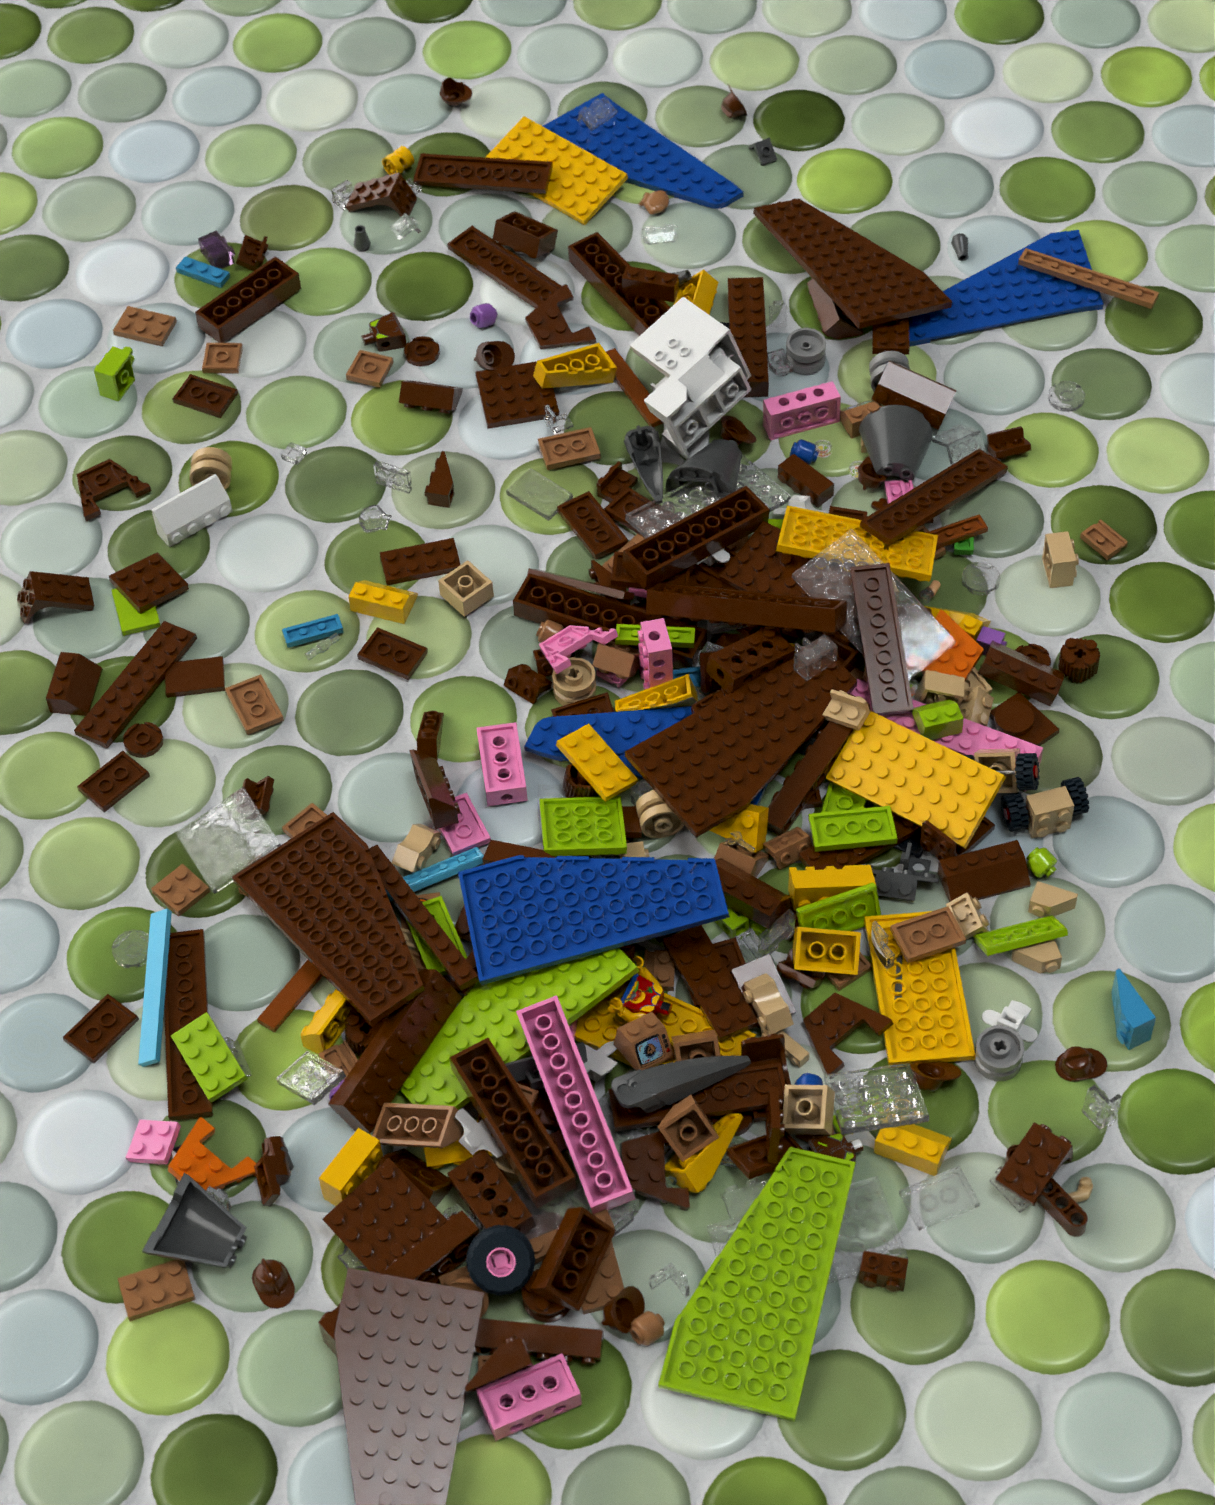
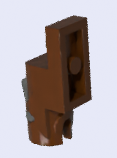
M272 1136L264 1139V1143H261L262 1157L254 1166L263 1206H271L280 1196V1185H284L291 1176L290 1170L294 1167L284 1139L281 1136Z

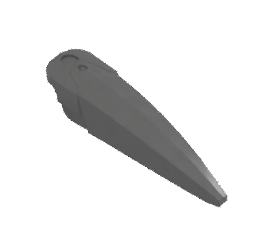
M638 425L636 426L637 429L626 433L624 444L647 491L656 504L663 503V467L659 434L652 426L640 427Z
M713 1056L682 1060L645 1070L639 1069L616 1077L612 1081L611 1087L620 1106L623 1108L640 1107L646 1113H650L665 1105L669 1106L744 1069L751 1064L748 1056Z

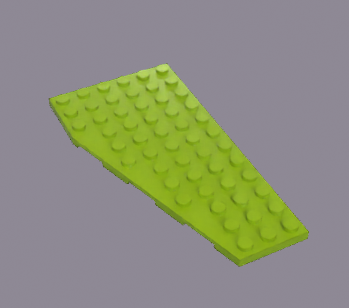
M615 948L481 985L478 981L448 1017L400 1088V1091L411 1104L455 1106L460 1110L471 1100L451 1070V1056L489 1038L505 1064L527 1058L532 1052L516 1011L557 995L568 1025H570L639 972L638 967L620 948Z
M789 1147L759 1196L755 1198L738 1224L737 1229L700 1281L699 1286L682 1312L675 1319L658 1388L795 1421L856 1162Z

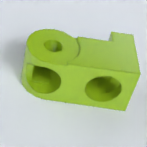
M727 906L730 917L714 922L730 938H738L749 930V919L744 915L738 916Z

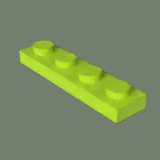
M617 624L616 631L618 637L615 638V644L638 645L640 642L637 631L641 630V626ZM666 626L672 647L694 648L695 628Z

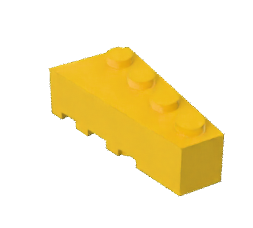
M600 343L538 360L533 376L541 388L613 383L617 367Z

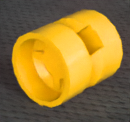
M400 146L393 153L382 159V165L389 175L401 174L414 164V157L405 146Z

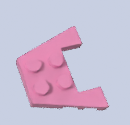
M569 625L540 643L539 646L555 673L558 674L571 666L569 657L573 652L585 648L593 640L605 645L618 637L616 629H610L608 632L603 631L602 628L590 630L589 627Z

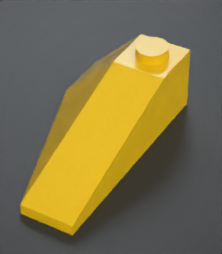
M912 604V606L930 608L934 619L939 611L943 610L975 641L982 627H988L991 623L990 620L974 613ZM936 629L937 635L942 637L948 636V634Z
M689 674L615 700V711L691 706L698 702L697 691Z
M726 1114L713 1126L719 1138L682 1162L677 1154L673 1155L665 1164V1176L680 1188H689V1192L698 1193L703 1191L707 1187V1183L713 1178L726 1149L743 1119L742 1114Z

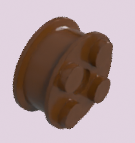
M537 1269L533 1271L531 1278L522 1287L524 1308L529 1316L539 1322L551 1323L565 1317L570 1309L548 1301L530 1289L539 1271Z

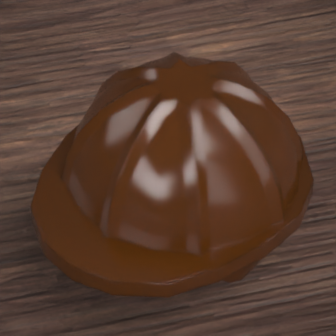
M449 77L443 80L439 94L445 103L450 106H458L472 97V90L463 82H457Z

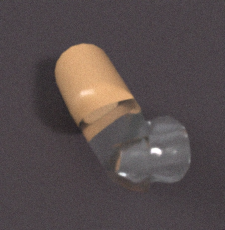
M933 580L928 587L919 593L922 604H928L930 598L935 596L941 586L938 580Z

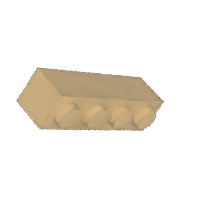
M761 1029V1037L770 1035L766 1029ZM783 1030L774 1033L784 1035L786 1057L790 1059L793 1065L801 1068L809 1060V1052Z

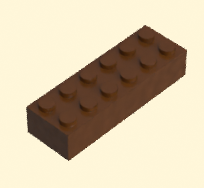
M275 256L195 311L198 327L217 342H226L300 290L299 273Z

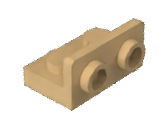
M832 689L830 691L832 699L822 715L825 716L826 720L859 731L870 713L867 701L860 696L854 697L842 690L836 691Z
M967 892L946 904V906H949L966 940L981 931H989L987 926L990 924L984 914L981 915L979 909L982 907L976 897L972 898Z

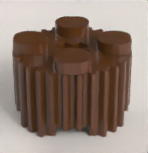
M1082 638L1067 639L1060 651L1058 670L1063 672L1065 677L1068 676L1072 683L1076 682V684L1078 682L1082 684L1087 678L1091 679V677H1094V674H1097L1100 660V651L1097 648V643L1094 640H1083Z
M570 762V765L566 767L562 783L564 792H566L565 796L567 798L600 796Z
M358 1011L357 1014H350L348 1016L347 1024H345V1035L347 1043L354 1054L357 1053L358 1056L363 1054L386 1019L383 1018L372 1026Z

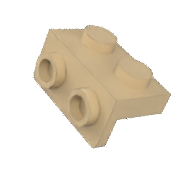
M980 687L965 689L964 698L959 707L963 718L987 727L994 697Z

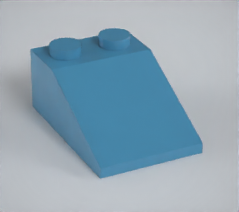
M1119 968L1115 972L1111 991L1116 1032L1119 1042L1124 1044L1128 1050H1131L1151 1040L1156 1017Z

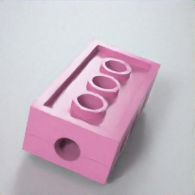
M832 381L764 399L763 427L770 441L840 422L841 396Z
M664 618L640 622L641 630L637 631L640 642L638 643L640 653L639 673L641 679H644L645 682L643 683L644 690L673 680L672 646Z
M516 722L477 727L487 806L528 801Z
M563 1353L476 1389L478 1402L495 1441L582 1405L581 1393Z

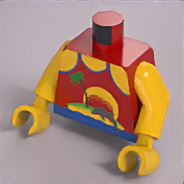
M634 957L633 960L637 963L639 972L632 977L621 1000L613 998L610 1001L613 1005L608 1007V1012L611 1014L617 1012V1015L628 1023L650 1012H653L655 1016L657 1013L669 1016L672 1004L664 1001V989L650 971L643 967L644 961L642 957Z

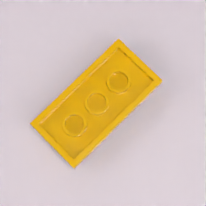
M589 723L557 740L556 746L605 802L637 784V777Z

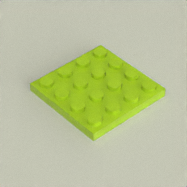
M615 796L606 802L601 797L539 799L544 852L553 857L627 854L621 796Z

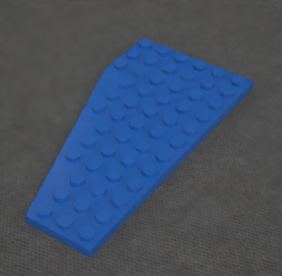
M517 855L458 872L481 985L730 917L715 858L662 860L655 859L654 857L601 859L589 858V856L540 858Z

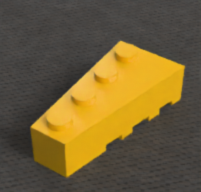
M750 804L744 811L709 831L756 853L764 848L763 843L766 842L769 808Z
M845 865L842 869L826 866L824 870L806 867L805 870L798 871L796 867H789L788 892L790 897H792L793 911H796V908L873 882L876 885L871 865Z

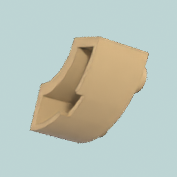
M412 824L406 838L397 845L392 864L411 872H416L419 869L422 870L434 849H438L440 846V835L442 832L423 824Z
M767 973L743 983L746 990L743 992L747 1003L752 1004L758 1016L757 1020L761 1029H766L770 1034H774L794 1025L789 1006L780 995L775 980Z

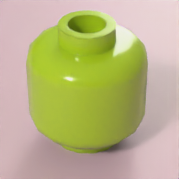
M1037 847L1026 857L1028 860L1026 863L1027 868L1038 878L1043 876L1048 878L1057 870L1054 867L1057 859L1047 848L1039 849Z

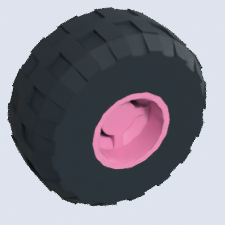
M495 1225L482 1230L472 1240L467 1252V1269L473 1282L483 1291L500 1296L512 1294L524 1287L531 1278L535 1267L534 1250L529 1239L521 1231L507 1225Z

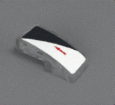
M874 921L872 922L871 930L873 947L880 962L887 970L894 965L895 954L887 946L889 935Z

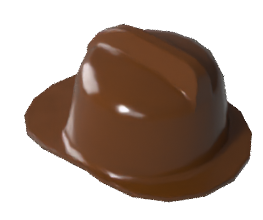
M728 84L730 93L722 101V111L729 118H737L741 115L747 117L744 106Z
M504 341L483 342L477 348L474 361L482 369L496 370L499 367L511 366L515 360V353L510 344Z
M727 415L721 418L722 427L720 435L722 439L733 440L738 446L742 442H756L755 435L740 420Z
M869 456L858 467V480L863 485V490L879 488L888 477L876 474Z
M1079 1046L1068 1048L1057 1058L1055 1063L1058 1075L1068 1081L1096 1078L1105 1073L1107 1068V1060L1101 1052Z
M913 1061L910 1064V1068L914 1072L913 1087L922 1090H938L945 1080H955L962 1074L959 1067L947 1062Z
M261 1259V1263L252 1274L253 1285L264 1305L275 1309L285 1307L292 1301L295 1294L294 1283L283 1263L277 1260Z
M627 1286L615 1298L608 1301L604 1306L602 1325L618 1330L621 1333L630 1332L631 1322L643 1314L645 1309V1301L640 1290L634 1286Z

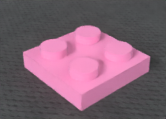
M139 1120L126 1159L129 1162L168 1165L181 1125L178 1122Z

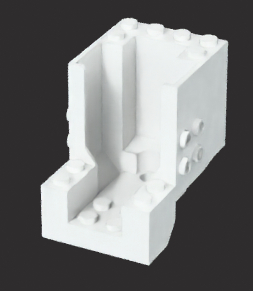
M684 297L630 344L635 354L665 375L656 385L654 383L651 384L653 392L644 402L649 411L664 422L667 429L662 433L666 444L686 460L709 444V429L751 391L747 381L751 377L750 371L730 329Z

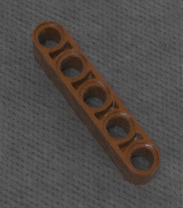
M1012 1145L1007 1149L1005 1164L1018 1145ZM1052 1178L1045 1188L1050 1192H1043L1037 1202L1069 1235L1079 1237L1085 1232L1088 1220L1087 1214ZM1056 1205H1063L1066 1208H1059ZM1072 1221H1079L1081 1224L1077 1225L1074 1224Z

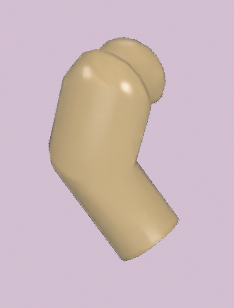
M1082 1177L1079 1180L1080 1184L1077 1191L1068 1193L1076 1203L1089 1199L1093 1190L1092 1180L1089 1177Z

